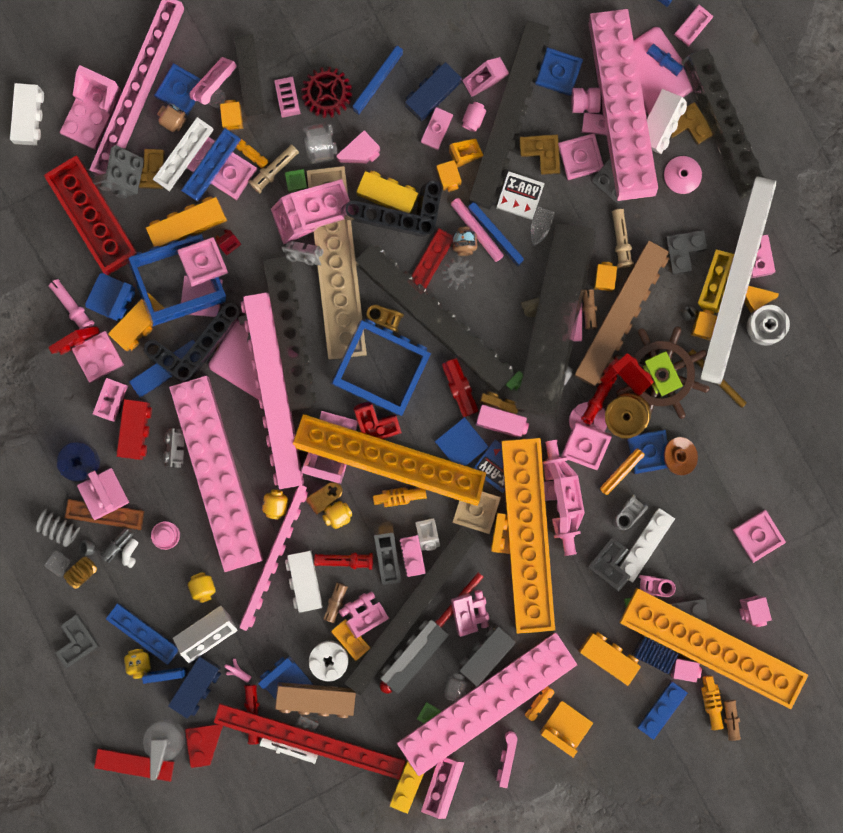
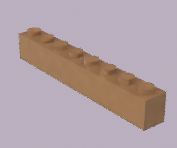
M650 241L646 243L574 374L576 378L593 387L596 384H601L602 381L600 379L605 375L603 374L605 367H608L614 360L612 357L614 351H619L624 341L621 338L624 333H629L632 327L630 323L632 318H637L642 309L639 305L642 300L646 301L651 291L648 289L651 284H656L660 276L658 274L660 267L664 268L669 260L666 256L669 251Z

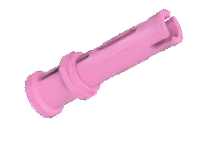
M54 280L55 285L51 282L49 288H51L70 313L69 318L75 321L79 330L91 328L94 325V321L87 317L83 307H79L60 280Z

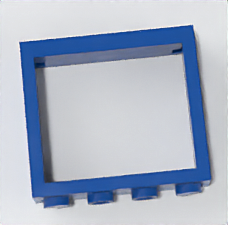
M202 234L193 237L190 235L182 241H171L167 246L161 248L156 246L145 253L137 252L136 255L129 258V267L152 326L226 301V294L220 279L216 277L211 279L215 290L214 293L154 312L137 267L177 255V250L203 241Z
M365 319V321L361 320L355 329L331 384L398 416H402L431 353L427 352L428 348L423 345L417 344L414 346L410 344V339L400 335L398 338L392 335L393 331L385 327L381 330L375 327L376 323ZM364 329L422 356L399 406L341 379Z

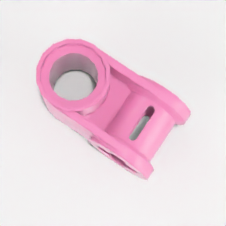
M639 575L641 579L640 590L652 596L670 597L675 593L676 587L671 580ZM668 582L671 585V590L668 593H663L661 586L663 583Z

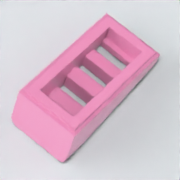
M293 77L274 80L282 118L301 114ZM286 83L291 84V86L284 88H280L279 86L281 84ZM292 90V93L281 95V92ZM293 97L294 99L285 102L282 101V99ZM295 104V107L284 109L286 105Z

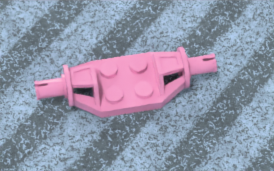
M557 440L546 441L548 459L542 462V465H544L545 481L554 479V492L558 502L557 510L560 513L559 518L552 519L556 534L554 538L560 537L562 539L564 556L577 554L574 537L577 534H581L577 530L584 516L579 478L575 471L565 462L568 458L559 457Z

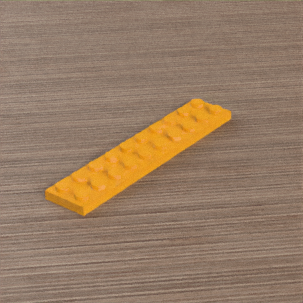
M304 414L293 442L295 448L476 506L480 502L486 472Z
M541 439L501 441L516 633L554 631L555 622Z
M636 588L619 623L789 709H792L808 677V674Z

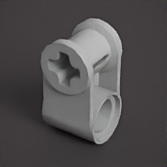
M633 494L614 517V526L619 530L629 529L644 514L648 506L643 505L636 499V495ZM621 516H625L628 520L625 527L619 524Z

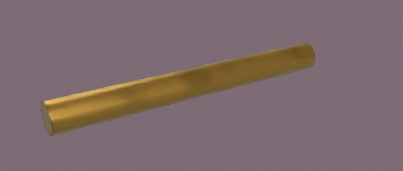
M692 349L688 354L691 356L697 352ZM702 358L696 361V363L703 369L705 360ZM724 379L721 384H718L741 408L747 404Z

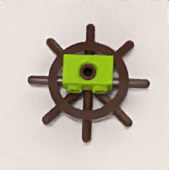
M679 326L674 327L669 342L656 341L652 343L645 329L640 328L638 334L644 346L634 355V358L639 366L651 375L654 382L652 383L653 388L650 395L643 392L640 396L648 402L651 413L654 406L673 405L678 417L683 419L686 414L679 401L689 393L691 388L707 393L710 389L708 385L694 381L695 369L693 364L705 358L708 352L701 350L689 356L682 347L677 345L681 333ZM656 349H666V351L658 355L655 352ZM673 352L677 353L682 360L672 364ZM648 353L650 358L645 360V363L640 362ZM616 355L614 359L618 358L620 360L624 356ZM686 367L687 377L677 375L676 371ZM628 385L617 390L616 395L620 396L625 393H631L633 390ZM682 387L678 393H675L674 390ZM659 393L661 394V396L668 394V398L657 397Z

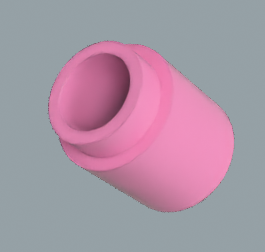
M478 102L469 104L462 120V127L476 132L477 128H480L486 110L483 109L484 105Z

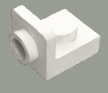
M434 518L415 522L421 549L432 551L440 547Z

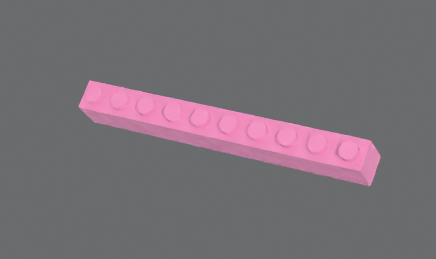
M177 0L161 1L90 167L93 175L98 176L106 173L112 146L117 145L123 149L126 148L184 12L182 2Z

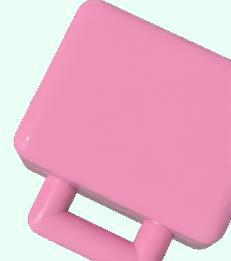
M653 27L633 40L644 106L648 115L662 89L685 97L697 88V80L661 28ZM653 44L665 53H670L674 60L684 66L677 76L664 66L661 67L654 58L646 54Z
M238 320L222 340L210 359L208 367L211 371L259 400L262 395L261 389L257 390L255 378H258V373L253 370L252 359H255L254 352L249 350L247 342L249 335L246 332L245 325H240ZM278 342L285 381H287L298 364L300 357L296 352Z

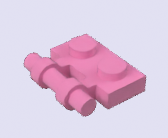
M482 590L475 591L476 598L472 600L470 594L451 599L457 633L460 637L477 632V624L481 623V628L489 627V614L485 608L486 598L483 596ZM478 607V614L475 616L474 608Z
M372 591L367 594L363 593L359 596V599L352 603L348 602L344 605V608L339 610L342 617L347 614L351 616V619L346 624L355 639L389 619L380 602L372 605L370 602L375 598ZM363 605L366 610L358 614L356 609Z

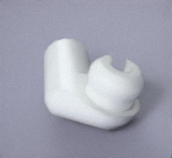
M130 538L122 550V564L129 568H132L136 562L131 555L138 542L133 538Z

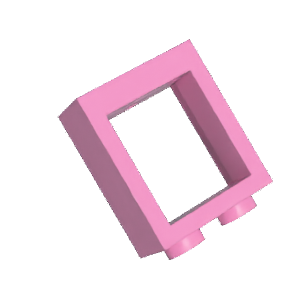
M482 405L476 426L520 438L527 433L529 423L526 422V417Z

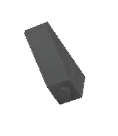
M392 521L373 524L382 585L400 583L401 576Z

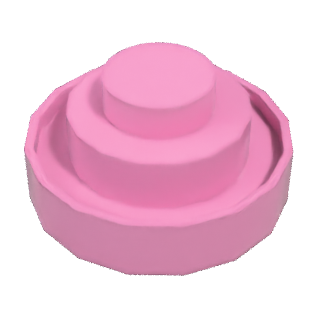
M163 521L154 526L151 532V539L156 547L168 550L178 544L180 531L175 524Z

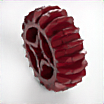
M320 67V73L313 70L314 76L308 74L307 78L309 81H303V85L306 87L301 88V92L305 93L301 96L302 100H307L304 103L305 107L310 106V113L316 110L315 115L317 117L320 113H322L323 118L327 117V113H330L331 118H334L333 112L341 115L339 109L341 108L346 111L347 107L344 104L350 105L351 103L348 99L352 97V93L348 92L352 90V85H347L350 82L349 78L343 79L345 76L343 72L338 75L337 68L333 72H331V67L327 68V72H324L323 67ZM324 79H331L327 84L321 82ZM338 84H340L343 90L340 100L334 93ZM314 86L319 91L316 101L311 97ZM323 90H325V91H329V90H330V94H331V95H328V94H325V95H324ZM329 101L332 102L334 105L321 106L320 104L323 105V103Z

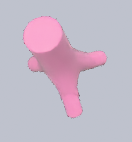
M236 659L232 660L234 667L227 664L224 665L226 669L230 670L226 672V675L237 676L246 683L251 679L250 675L240 669Z

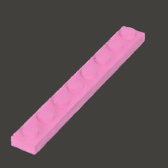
M303 485L298 486L239 624V628L247 631L248 627L252 628L255 622L254 612L256 609L259 610L262 605L263 591L267 592L271 583L268 580L270 574L276 572L279 564L276 562L278 555L282 556L286 545L283 543L286 537L290 538L293 531L291 524L293 520L297 521L301 512L298 509L301 502L304 503L307 498V487Z

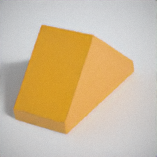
M476 139L449 145V152L452 159L455 160L457 168L484 156Z
M748 286L744 303L750 313L776 299L779 293Z

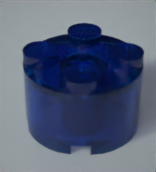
M75 442L66 445L60 451L57 458V468L60 473L71 481H86L90 479L88 474L93 471L97 473L100 467L97 451L92 446L84 443ZM76 459H80V462H82V464L77 465V463L75 462Z

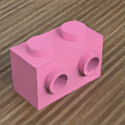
M768 235L762 236L751 278L775 273Z
M757 595L740 600L742 607L739 609L740 616L746 623L755 627L767 625V621L772 620L766 597Z

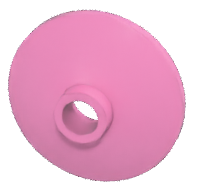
M679 156L672 159L664 170L666 185L678 194H687L694 191L702 179V171L699 164L687 156ZM681 171H686L687 176L683 177Z

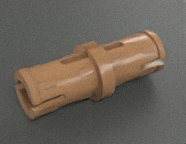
M583 290L584 307L582 312L585 315V329H590V321L592 322V329H596L595 312L597 311V306H595L594 290H589V298L587 290Z
M336 582L333 595L328 600L329 605L323 617L324 620L335 623L338 611L343 606L342 601L348 586Z
M736 700L723 701L726 714L724 721L727 724L728 740H740L738 724L740 717L737 716Z

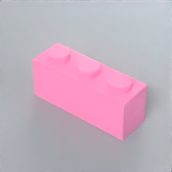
M447 756L436 765L421 812L438 819L446 818L464 762Z

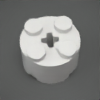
M775 305L762 306L755 310L747 321V332L751 340L766 346L782 340L790 327L787 314ZM765 323L771 324V328L765 327Z
M333 640L324 641L316 645L309 657L310 670L318 679L323 681H334L340 678L346 671L349 663L348 653L339 642ZM329 656H331L332 662H334V664H325L326 660L324 659V657L328 658Z

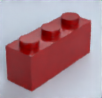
M124 399L116 457L143 460V456H146L147 445H145V438L149 437L150 426H147L148 418L151 419L152 416L150 403Z

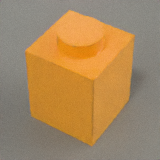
M227 100L224 104H220L223 129H243L240 103L236 102V100Z
M455 160L437 165L436 170L443 191L448 190V192L459 189L458 186L461 185L462 181Z
M601 262V264L596 266L595 290L612 292L615 289L617 266H613V263Z
M703 310V312L697 313L691 333L692 336L711 340L717 320L714 312Z

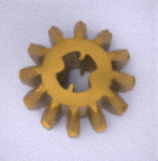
M82 557L64 574V579L74 589L79 588L97 571V567L88 557Z

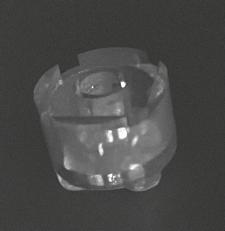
M324 122L303 126V133L306 132L307 135L304 138L308 159L311 158L310 164L334 160L337 154V146L335 142L332 143V125Z
M163 719L149 727L143 739L146 754L150 756V741L153 738L166 736L169 742L163 761L171 760L177 756L183 749L186 740L185 733L179 723L171 719Z

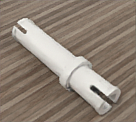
M262 738L260 746L275 750L278 754L281 752L315 764L318 756L317 754Z

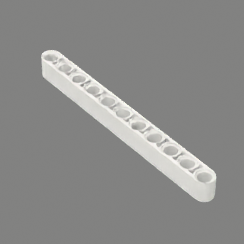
M758 176L755 179L701 380L721 384L776 188V180Z

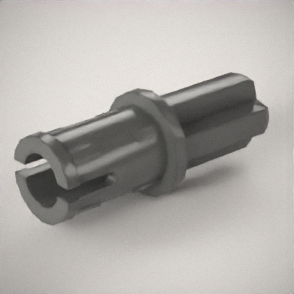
M128 528L124 529L115 540H111L110 545L100 556L110 563L115 555L123 550V546L133 536V532Z

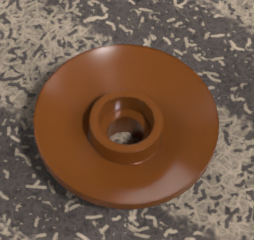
M684 437L670 440L664 449L665 464L676 475L691 473L698 461V454L694 444Z

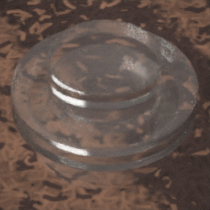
M217 89L210 96L208 104L211 107L219 108L220 104H224L226 101L225 93Z

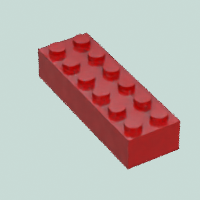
M76 155L44 175L45 179L103 273L110 275L128 264L129 258L136 255L137 250L99 188L93 184L94 180L81 159Z

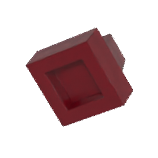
M225 229V234L221 237L217 235L215 242L227 256L242 244L231 230Z

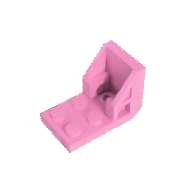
M79 65L76 71L73 96L76 99L61 128L60 134L95 150L120 99L121 89L116 82Z
M342 179L290 193L280 198L271 208V212L283 244L297 240L315 231L320 226L344 220L341 208L350 200ZM348 206V212L354 215L352 206Z
M321 411L320 420L354 431L357 430V420ZM308 452L301 473L341 484L347 464Z

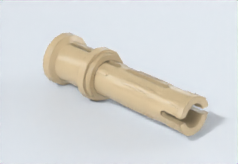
M291 144L266 169H261L260 173L253 180H249L248 183L256 192L261 194V190L269 182H273L274 176L299 154L298 150ZM285 156H287V158H286L278 167H276V165H277Z
M624 209L613 210L612 215L617 243L615 252H617L619 262L617 268L634 266L630 252L632 246L628 244Z

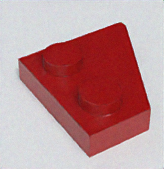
M97 326L75 330L49 346L51 354L59 352L61 355L71 351L72 347L78 346L100 334Z
M212 724L185 729L191 768L211 765L223 728L222 725Z

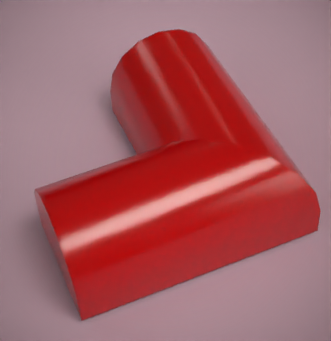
M363 402L354 407L361 433L379 439H385L402 433L396 414L377 420L372 402Z

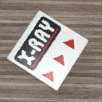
M508 171L496 208L533 220L545 183Z

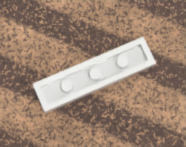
M197 117L153 180L170 192L214 129Z
M660 508L656 510L619 566L631 576L629 581L632 583L675 520V518Z

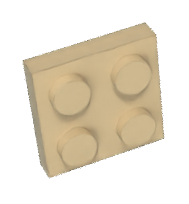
M482 492L478 506L459 500L452 523L490 534L501 497Z

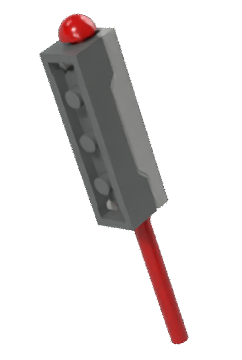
M478 572L457 597L470 594L483 579V576ZM452 603L438 620L430 619L429 622L425 620L419 627L421 631L418 635L415 636L413 634L406 642L408 645L404 651L400 649L393 657L395 659L394 663L391 666L387 664L381 671L383 676L381 677L380 690L383 693L389 694L393 689L399 694L449 636V633L442 626L453 614Z

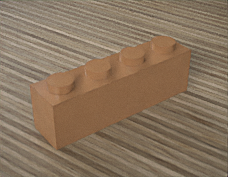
M277 682L275 708L281 713L298 711L299 714L309 715L310 712L318 713L319 716L337 714V717L348 718V715L353 716L356 692L354 688Z

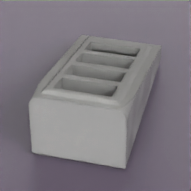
M153 738L150 741L151 780H156L159 776L168 738Z

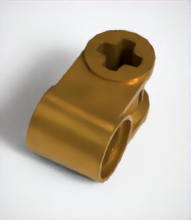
M372 305L368 308L366 317L368 320L376 323V325L398 333L399 330L397 328L404 314L378 305ZM378 310L380 317L372 319L369 314L370 311Z
M329 483L306 498V501L315 514L318 515L342 495L343 488L339 483ZM330 486L332 488L337 487L336 496L329 494L331 491Z

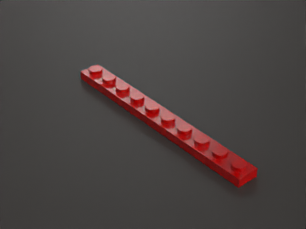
M222 703L219 704L214 723L398 780H400L405 764L404 759Z

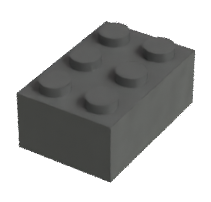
M497 624L495 627L491 625L484 633L486 637L482 641L478 640L472 646L473 652L469 656L465 654L459 661V671L476 686L484 680L516 643Z

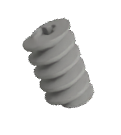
M47 509L43 510L36 524V532L43 530L42 534L44 536L49 534V539L53 540L56 538V543L63 541V547L69 546L79 533L80 527L74 531L73 523L67 527V520L60 523V516L53 519V512L47 516Z

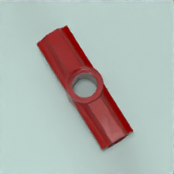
M457 358L443 363L442 368L449 381L450 391L453 398L457 401L463 418L478 412L477 405L471 394L470 384L466 376L464 377Z

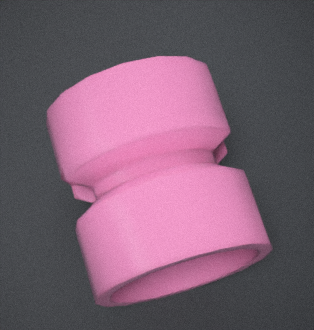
M572 88V113H583L585 110L588 113H599L600 88H588L587 91L584 88Z

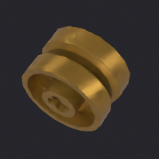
M625 393L618 396L608 405L605 412V422L608 429L620 438L638 436L648 426L651 419V409L648 402L642 396L635 393ZM626 413L630 415L629 418L625 416Z

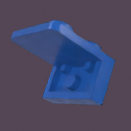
M101 273L91 290L85 306L103 316L120 322L126 315L128 303L134 298L135 288L128 283H123Z
M290 656L287 659L282 657L274 664L276 668L271 672L269 670L264 672L260 676L261 681L258 683L262 689L266 688L275 700L277 682L313 685Z

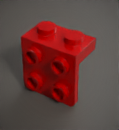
M628 353L620 360L618 358L614 359L603 371L605 375L600 379L606 385L619 374L639 396L653 383L651 375L639 366L637 360Z

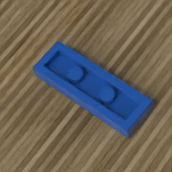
M671 681L637 728L654 740L688 693Z

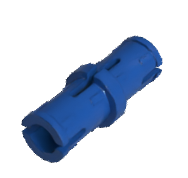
M655 44L646 53L654 58L661 67L664 66L675 76L684 68L683 65L671 57L670 53H665Z

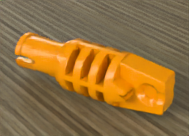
M406 487L383 490L382 494L373 496L374 505L384 504V507L404 505L412 500L427 499L425 489L416 488L408 490Z
M703 676L704 687H701L705 711L709 713L711 730L723 729L724 726L720 713L723 708L718 684L715 685L713 676Z

